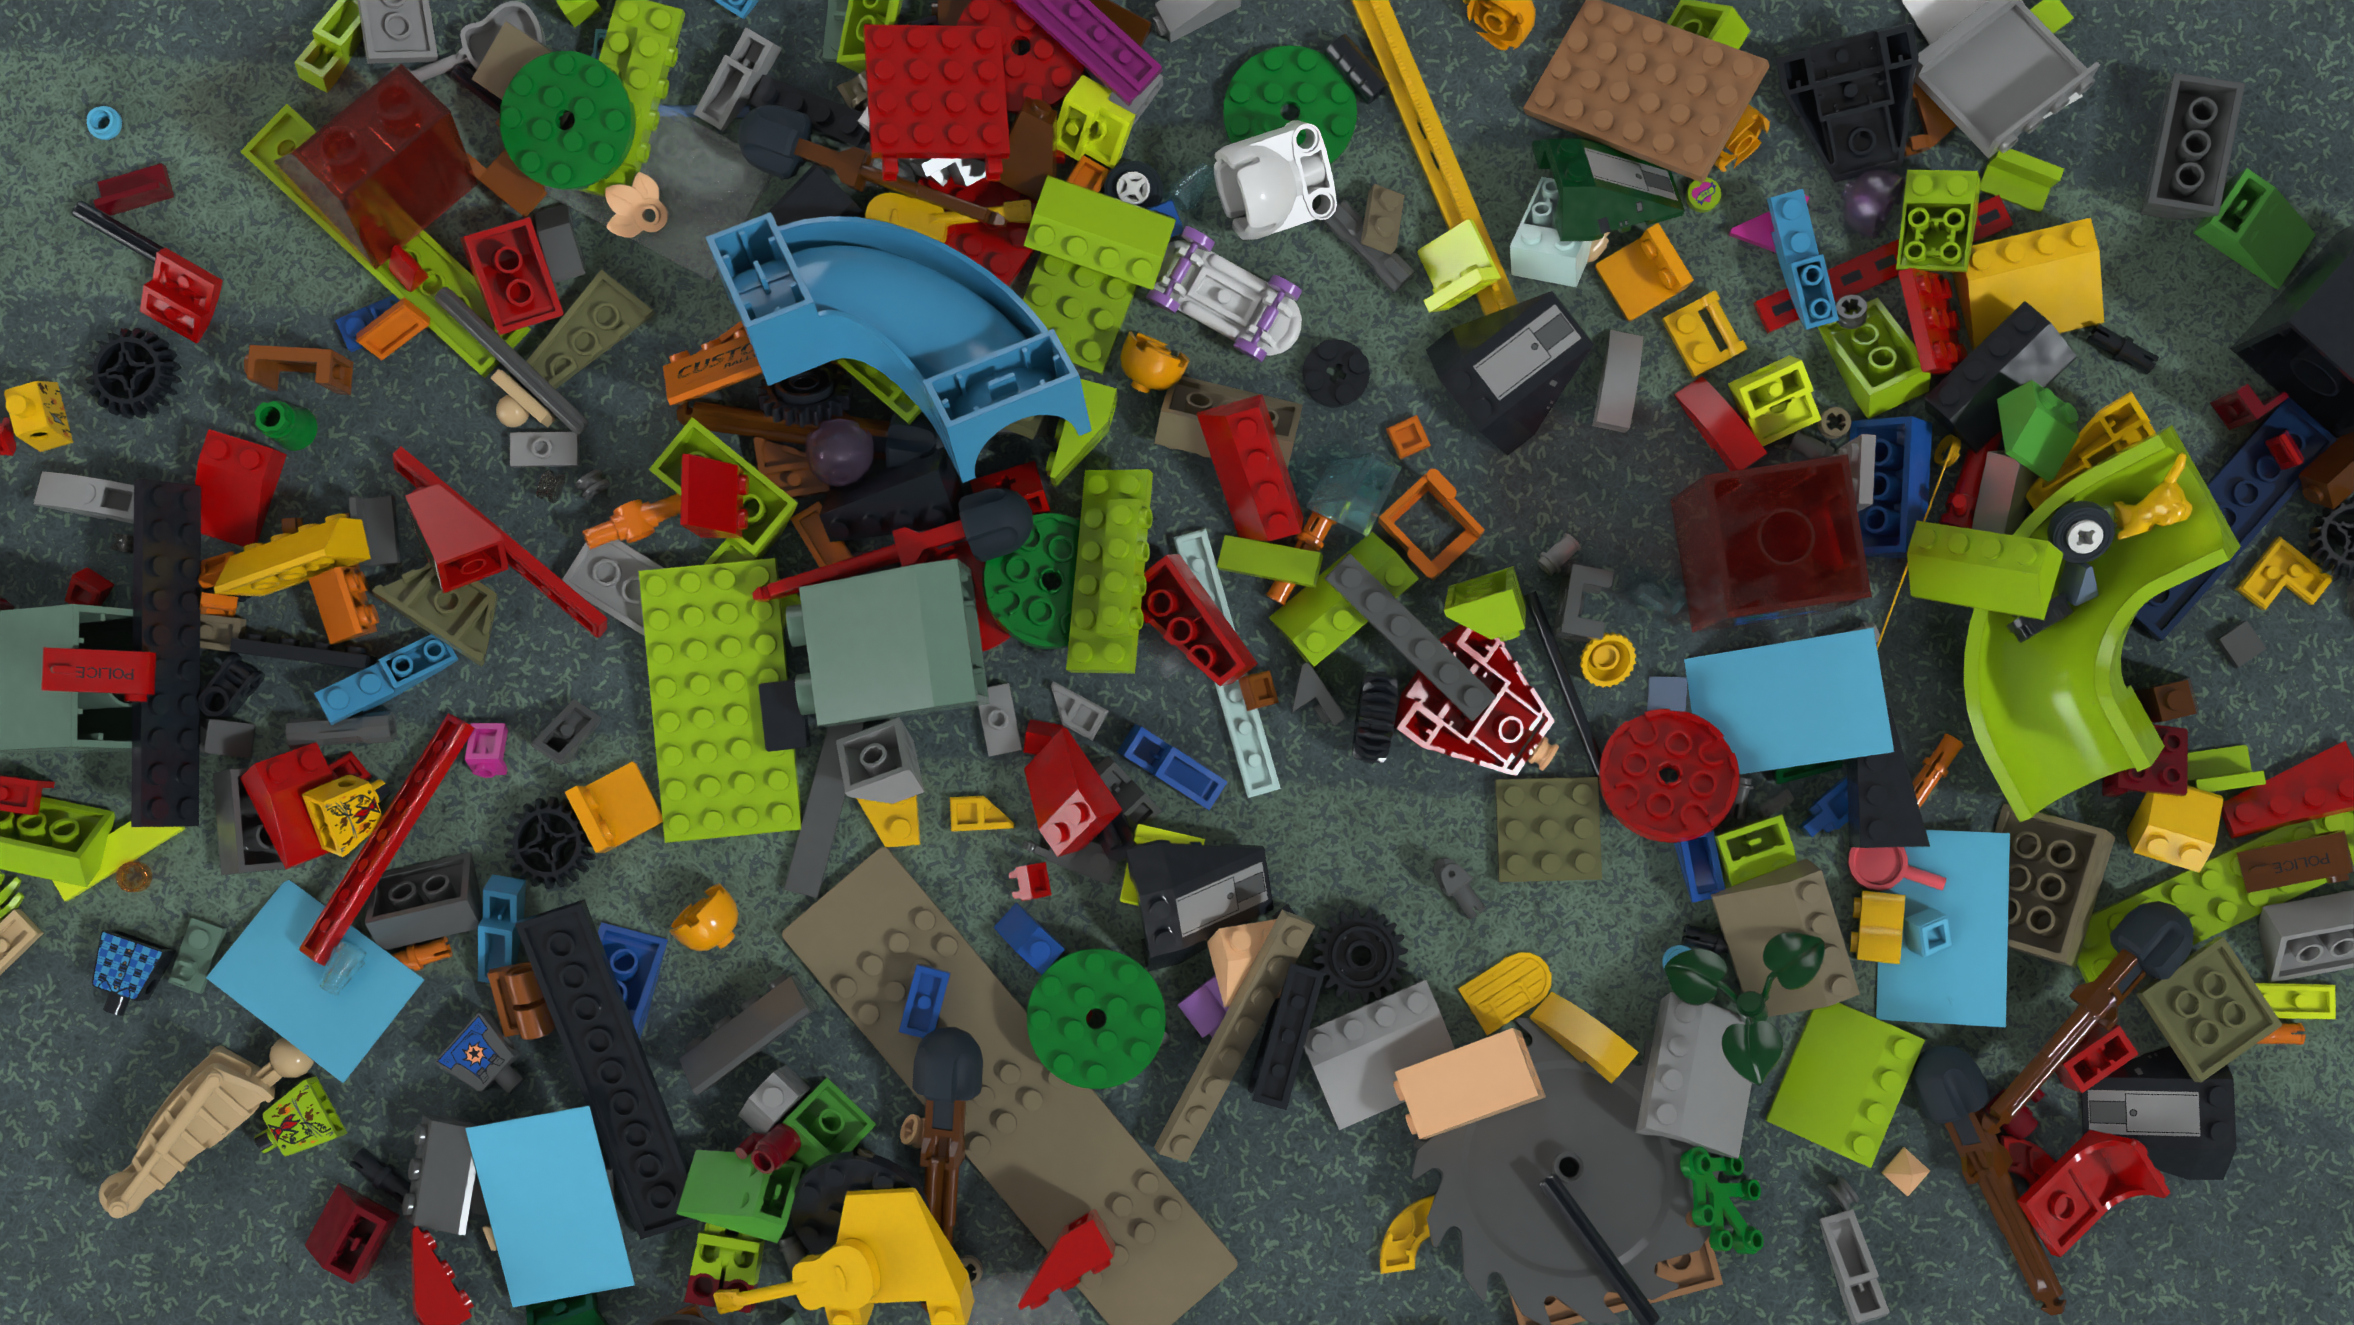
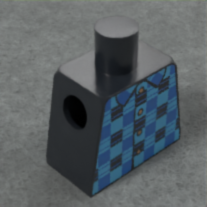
M116 929L102 930L92 977V986L109 992L103 1010L111 1014L124 1016L130 999L134 1001L149 1000L173 959L176 950Z

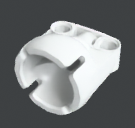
M1293 120L1282 128L1226 145L1215 153V159L1217 160L1214 164L1215 182L1226 216L1236 218L1246 214V217L1236 218L1232 223L1233 230L1242 240L1259 239L1315 219L1326 220L1336 210V193L1329 159L1321 133L1315 125ZM1304 129L1306 132L1305 141L1298 146L1296 141L1297 134L1300 130ZM1320 195L1321 204L1318 209L1313 210V199Z

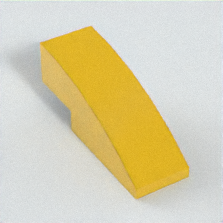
M1551 992L1529 1017L1579 1062L1583 1063L1586 1061L1611 1084L1639 1053L1603 1023L1554 992Z

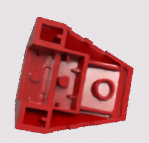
M1460 624L1440 638L1439 641L1496 698L1474 721H1470L1417 670L1401 693L1394 728L1419 747L1517 776L1555 720L1535 689L1527 682L1518 662L1513 660L1504 646L1506 645L1505 642L1500 641L1499 637L1489 639ZM1545 717L1546 719L1544 720L1540 728L1537 730L1533 738L1530 740L1524 751L1521 753L1517 761L1514 763L1511 769H1508L1514 761V759L1516 758V756L1523 748V746L1526 744L1532 733L1535 731L1539 723Z

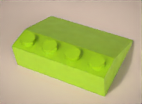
M1841 1003L1812 1009L1765 1121L1871 1168L1925 1040Z

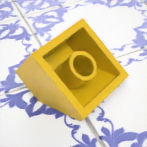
M2188 785L2187 794L2182 797L2146 792L2127 829V836L2133 853L2200 873L2216 843L2223 797Z

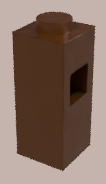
M2354 432L2341 436L2299 473L2303 495L2306 500L2313 504H2320L2335 509L2354 492Z

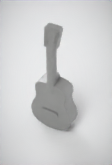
M519 1L505 2L496 7L482 21L468 24L461 30L460 37L463 48L458 53L412 71L404 69L384 73L382 77L388 92L395 96L416 88V84L455 69L459 63H464L465 65L471 63L477 70L505 21L546 46L543 28L533 11L526 4Z

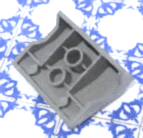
M1427 980L1420 981L1380 1000L1378 999L1309 1029L1304 1046L1339 1130L1406 1102L1405 1100H1399L1394 1088L1393 1081L1398 1080L1395 1074L1396 1071L1455 1050Z
M1670 992L1661 999L1635 1133L1663 1136L1689 1143L1693 1147H1703L1707 1152L1734 1159L1739 1158L1752 1083L1733 1069L1722 1049V1036L1726 1028L1737 1023L1745 1025L1739 1014L1712 1003L1699 1006L1690 1005L1680 1000L1673 992Z

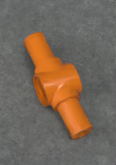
M676 493L651 504L649 501L643 503L641 499H637L617 507L613 511L614 515L610 516L609 521L582 531L588 548L591 550L617 539L619 541L626 539L627 543H632L650 536L655 532L654 528L659 526L658 523L681 514V496Z

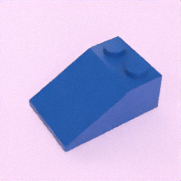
M601 922L598 935L640 1040L668 939Z

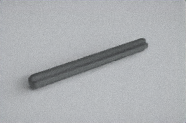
M448 287L440 289L434 297L435 301L567 427L579 435L589 426V421L451 289Z

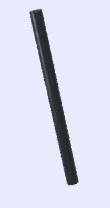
M1534 591L1524 595V599L1599 783L1601 752L1538 594Z

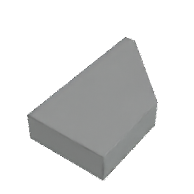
M1053 681L1051 688L1062 725L1093 741L1109 711Z

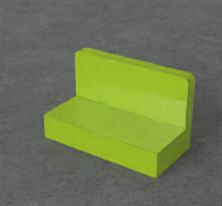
M2011 148L2005 153L1999 150L1988 160L1980 182V191L1994 197L2000 195L2002 200L2040 213L2043 210L2050 188L2061 180L2064 168Z
M2246 745L2188 753V786L2214 792L2266 784L2264 771H2252Z

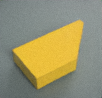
M985 796L950 797L951 832L1015 828L1014 822Z

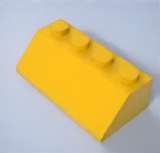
M335 514L326 517L325 523L302 525L298 527L297 533L274 535L270 538L271 542L254 543L244 546L243 552L230 556L214 586L215 594L261 597L309 581V578L339 566L349 567L371 559L362 519L347 518L346 514Z

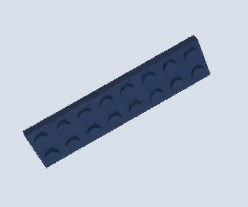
M2290 397L2274 407L2206 484L2241 547L2230 561L2151 598L2140 608L2133 621L2157 642L2163 641L2301 486L2299 473L2338 439ZM2287 430L2304 456V461L2295 467L2281 470L2265 441Z

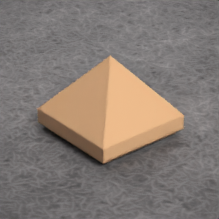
M1903 1147L1881 1173L1908 1197L1930 1170Z

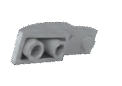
M42 471L34 505L103 520L108 518L134 524V485L72 474Z

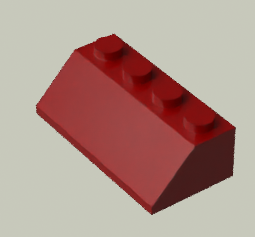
M1263 394L1197 412V417L1238 537L1259 541H1272L1301 533L1304 517Z

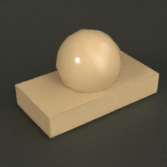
M498 369L493 374L491 379L509 394L501 398L496 406V415L502 424L507 427L521 426L527 421L530 414L546 427H549L556 420L555 415L506 372Z

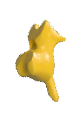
M2182 452L2178 455L2163 482L2156 486L2137 505L2125 504L2123 501L2113 502L2115 506L2114 527L2121 530L2117 534L2118 540L2149 532L2155 524L2163 527L2188 519L2192 512V504L2186 500L2183 489L2177 483L2178 477L2185 468L2186 454Z

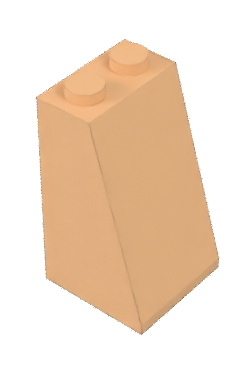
M1514 1028L1395 1072L1398 1080L1393 1081L1399 1100L1406 1101L1410 1112L1405 1115L1408 1127L1412 1135L1418 1134L1419 1139H1427L1546 1097L1522 1032Z

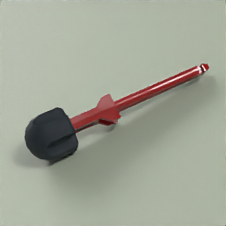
M1004 487L987 489L962 497L958 503L961 519L959 521L921 533L906 527L892 531L895 540L893 545L778 580L762 588L758 587L752 593L753 599L757 602L781 599L800 593L799 587L849 578L897 562H901L902 567L927 563L931 555L969 544L972 554L981 562L1007 555L1019 549L1029 538L1033 527L1032 510L1023 496L1014 490Z

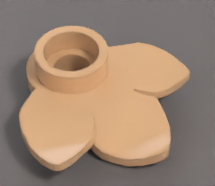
M638 172L632 186L616 184L605 189L607 203L612 211L616 213L607 224V229L612 233L632 238L643 230L646 232L660 231L667 224L668 210L664 203L659 200V187L650 176ZM648 209H652L656 214L653 222L648 221L645 217V212Z

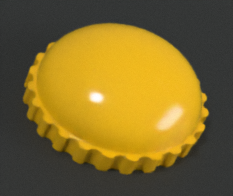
M1605 632L1602 640L1591 639L1582 650L1583 653L1580 656L1581 672L1584 674L1585 679H1588L1591 684L1594 683L1595 686H1601L1602 688L1605 686L1612 687V685H1618L1619 682H1623L1626 677H1629L1630 672L1634 669L1633 665L1636 664L1635 648L1632 646V642L1626 636H1622L1620 633L1615 634V632Z

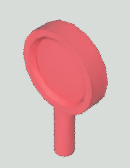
M1852 847L1848 853L1847 866L1850 876L1858 885L1867 890L1879 892L1888 890L1898 884L1903 878L1941 891L1944 889L1947 878L1909 866L1904 847Z

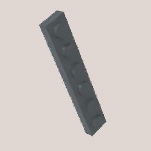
M1347 554L1324 578L1470 721H1474L1496 698L1458 658L1351 554Z

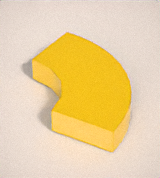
M1430 1195L1413 1202L1393 1220L1381 1245L1379 1260L1381 1274L1415 1269V1258L1421 1243L1430 1236L1426 1219L1435 1195Z

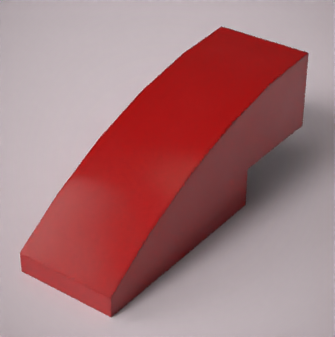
M1699 377L1674 394V397L1712 450H1716L1733 476L1767 454L1764 447L1741 417L1704 377Z

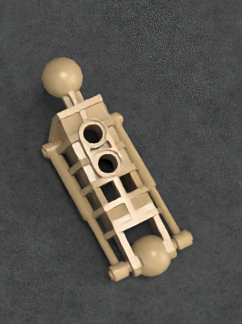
M283 1037L278 1039L271 1047L269 1054L270 1062L262 1068L224 1046L214 1047L210 1051L209 1056L177 1085L155 1113L136 1146L138 1151L132 1163L122 1172H117L106 1178L101 1184L98 1194L99 1202L103 1209L113 1218H122L137 1211L144 1203L145 1198L157 1189L162 1190L178 1171L182 1172L192 1158L206 1148H211L236 1129L259 1108L261 1102L266 1101L269 1103L273 1100L277 1081L282 1077L297 1078L306 1074L313 1066L314 1061Z

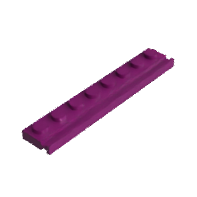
M1012 0L1128 106L1162 72V66L1089 0Z

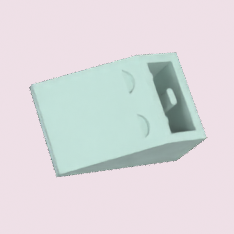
M1541 177L1510 245L1511 275L1577 287L1587 264L1592 241H1560L1553 218L1560 198L1554 179Z

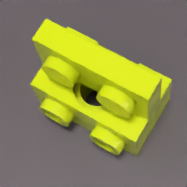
M1082 75L1064 98L1057 120V149L1065 152V154L1077 161L1086 154L1114 169L1120 162L1136 115L1110 101L1112 93L1110 89Z
M1789 355L1728 383L1740 414L1744 416L1747 426L1762 446L1822 420L1811 394L1814 390L1803 361Z

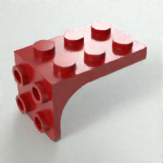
M2089 1130L2017 1200L2051 1255L2062 1257L2117 1203L2140 1195L2166 1198L2170 1194L2163 1174L2155 1168L2147 1155L2146 1147L2140 1141L2134 1138L2116 1136L2111 1133Z

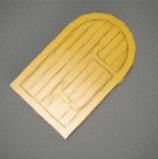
M1518 952L1503 958L1501 962L1462 985L1458 990L1469 1006L1471 1013L1476 1017L1488 1036L1540 1003L1548 995L1551 988L1552 975L1548 965L1541 957L1529 952Z

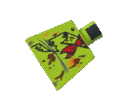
M316 1076L300 1082L262 1114L268 1128L255 1135L254 1139L261 1152L267 1153L278 1146L281 1153L286 1157L347 1134V1131Z

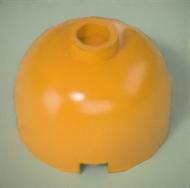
M1471 0L1467 6L1469 22L1474 18L1475 23L1488 32L1477 33L1499 50L1506 51L1509 46L1514 47V49L1518 48L1527 38L1535 24L1536 9L1532 0Z
M1748 104L1724 146L1733 155L1724 152L1722 149L1714 165L1722 172H1726L1725 166L1736 157L1737 160L1734 168L1760 146L1762 142L1758 139V136L1762 130L1766 133L1768 132L1770 121L1757 109Z
M1129 331L1120 355L1121 367L1124 373L1133 380L1131 386L1144 393H1149L1151 389L1160 391L1173 387L1181 379L1190 359L1182 352L1176 357L1171 354V350L1165 347L1167 344L1142 333H1137L1135 337L1132 331Z
M715 884L704 892L709 895L707 899L703 898L693 906L692 904L688 905L673 921L671 925L673 929L669 930V932L686 948L694 951H708L717 945L722 949L735 937L732 930L738 922L739 913L737 905L730 893L721 884Z

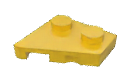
M917 795L894 804L856 798L885 847L921 845Z

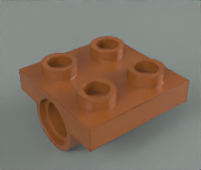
M530 961L489 970L487 975L504 1037L520 1034L522 1039H536L551 1033L556 1026Z

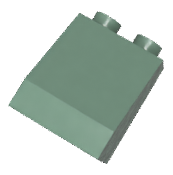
M958 559L915 564L799 587L801 604L787 606L786 608L787 629L791 645L793 647L807 645L810 673L796 674L795 677L798 707L801 715L816 713L817 726H838L990 704L972 570Z
M67 604L0 611V753L132 752V702L124 701L123 694L41 691L43 647L133 651V609Z

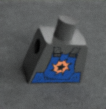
M488 1010L479 1012L434 1061L438 1066L479 1092L489 1090L497 1083L508 1094H511L524 1081V1078L511 1067L522 1053L509 1036L504 1037L502 1027Z

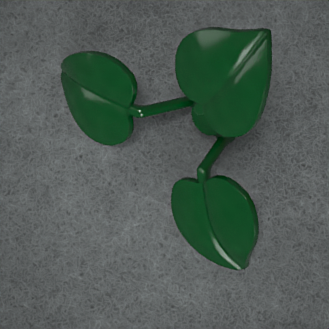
M1785 932L1774 936L1766 944L1763 951V962L1772 972L1767 976L1761 994L1755 991H1747L1740 996L1736 995L1725 983L1721 982L1727 973L1725 961L1718 954L1705 949H1694L1679 953L1666 963L1664 971L1673 992L1680 1000L1687 1004L1699 1006L1711 1002L1716 997L1718 988L1722 989L1732 999L1733 1003L1737 1005L1738 1012L1745 1025L1737 1023L1726 1028L1722 1036L1723 1053L1739 1075L1749 1082L1761 1086L1768 1073L1779 1061L1783 1051V1039L1779 1030L1771 1023L1766 1022L1768 1009L1765 1002L1769 999L1773 980L1777 977L1781 986L1788 990L1799 989L1810 983L1823 963L1825 943L1819 937L1796 932Z

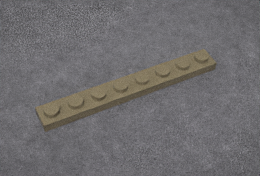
M1284 910L1280 912L1154 1146L1158 1154L1183 1162L1188 1161L1285 981L1289 963L1295 964L1315 925L1309 919Z

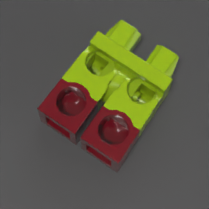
M706 1223L705 1229L698 1233L697 1246L684 1302L716 1307L713 1295L717 1290L739 1289V1292L757 1289L765 1240L740 1232L739 1235L727 1233L726 1228ZM756 1303L746 1305L737 1311L751 1313L755 1309Z

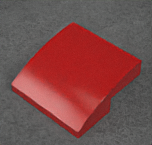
M165 247L156 252L153 279L143 285L140 312L197 344L210 324L219 299L223 280Z

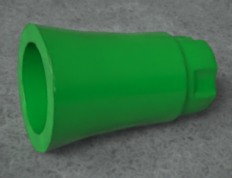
M271 401L269 403L262 402L254 412L256 417L255 425L263 434L274 439L279 446L286 450H302L309 446L316 437L317 421L312 412L305 407L288 405L282 401Z

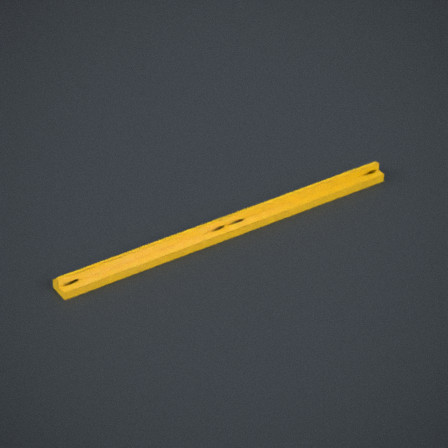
M1351 0L1380 71L1390 83L1388 87L1448 231L1463 221L1472 219L1501 279L1476 293L1484 315L1486 316L1518 304L1389 0ZM1417 122H1420L1425 133L1426 139H1424ZM1432 152H1433L1434 157H1435V159H1436V161H1437V164H1438V166H1439V169H1437V167H1436V165H1435V163H1434V160H1433V158H1432V156H1431V153H1432Z

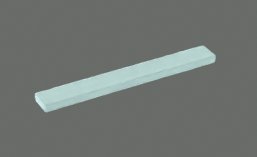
M1206 528L1174 537L1177 553L1181 555L1235 631ZM1238 680L1224 686H1219L1215 683L1247 797L1250 798L1281 789L1258 709L1247 711Z

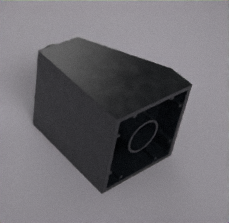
M2354 224L2336 233L2230 348L2279 393L2286 391L2293 401L2336 438L2354 432Z

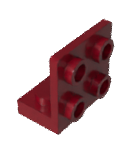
M2153 724L2165 747L2152 766L2137 772L2136 768H2132L2104 777L2102 796L2118 797L2127 791L2181 797L2186 795L2188 782V730L2186 728Z

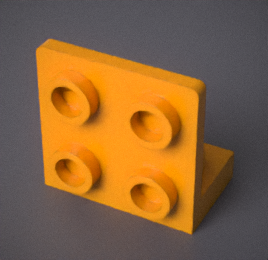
M1659 223L1648 228L1639 239L1595 265L1597 273L1628 322L1633 321L1682 292L1694 280Z
M630 762L587 786H575L565 791L595 853H606L663 823L662 812L635 762Z

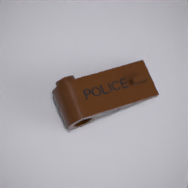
M2345 830L2319 833L2308 836L2306 839L2236 852L2247 893L2326 878L2327 883H2336L2349 880L2348 873L2354 872V864Z

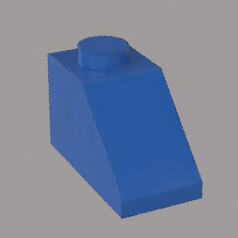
M1017 902L993 927L1041 975L1066 950V947Z

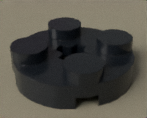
M1324 340L1317 347L1313 348L1305 359L1302 370L1304 386L1311 398L1323 406L1338 408L1349 405L1358 400L1367 388L1370 378L1368 359L1357 346L1344 340ZM1336 365L1342 367L1341 372L1346 376L1344 380L1338 378L1335 383L1330 381L1331 375L1326 371L1328 368L1334 369Z

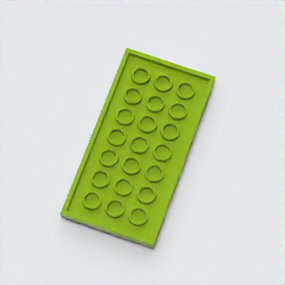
M777 558L638 571L665 843L801 830L802 816L795 749L766 751L759 696V684L789 680L781 599L757 602L753 599L752 595L758 587L762 588L769 583L779 580Z

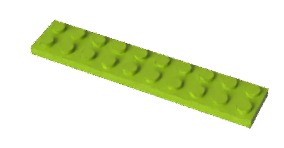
M286 104L240 152L399 300L405 297L430 317V325L428 327L481 376L486 378L500 362L439 305L434 298L440 289L448 287L497 333L474 276L292 107ZM395 245H400L428 273L429 278L413 292H409L389 270L391 252ZM527 326L499 336L514 348L531 329Z
M2354 810L2272 829L2208 859L2200 873L2186 869L2093 913L2077 962L2085 982L2095 981L2119 954L2111 944L2110 933L2129 912L2141 904L2161 901L2180 909L2190 919L2194 929L2193 945L2261 914L2262 908L2265 906L2284 903L2327 883L2326 878L2247 893L2236 852L2306 839L2308 836L2319 833L2345 830L2354 864Z

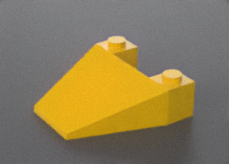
M916 1188L847 1191L836 1243L846 1239H857L866 1243L874 1253L879 1266L880 1287L877 1294L865 1306L859 1309L848 1310L824 1306L828 1324L867 1325L874 1308V1303L926 1301L931 1325H967L974 1304L969 1274Z

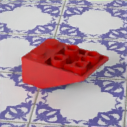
M1096 1209L1065 1225L1022 1292L1018 1304L1020 1310L1027 1306L1034 1310L1050 1299L1048 1296L1058 1288L1065 1292L1080 1283L1079 1278L1084 1273L1091 1270L1093 1274H1096L1111 1265L1110 1260L1114 1257L1116 1245Z
M416 1226L410 1233L413 1314L420 1325H460L472 1317L469 1310L474 1305L464 1289L459 1292L455 1289L451 1280L456 1276L446 1259L441 1262L438 1261L433 1252L438 1246L427 1229L421 1232L418 1226Z

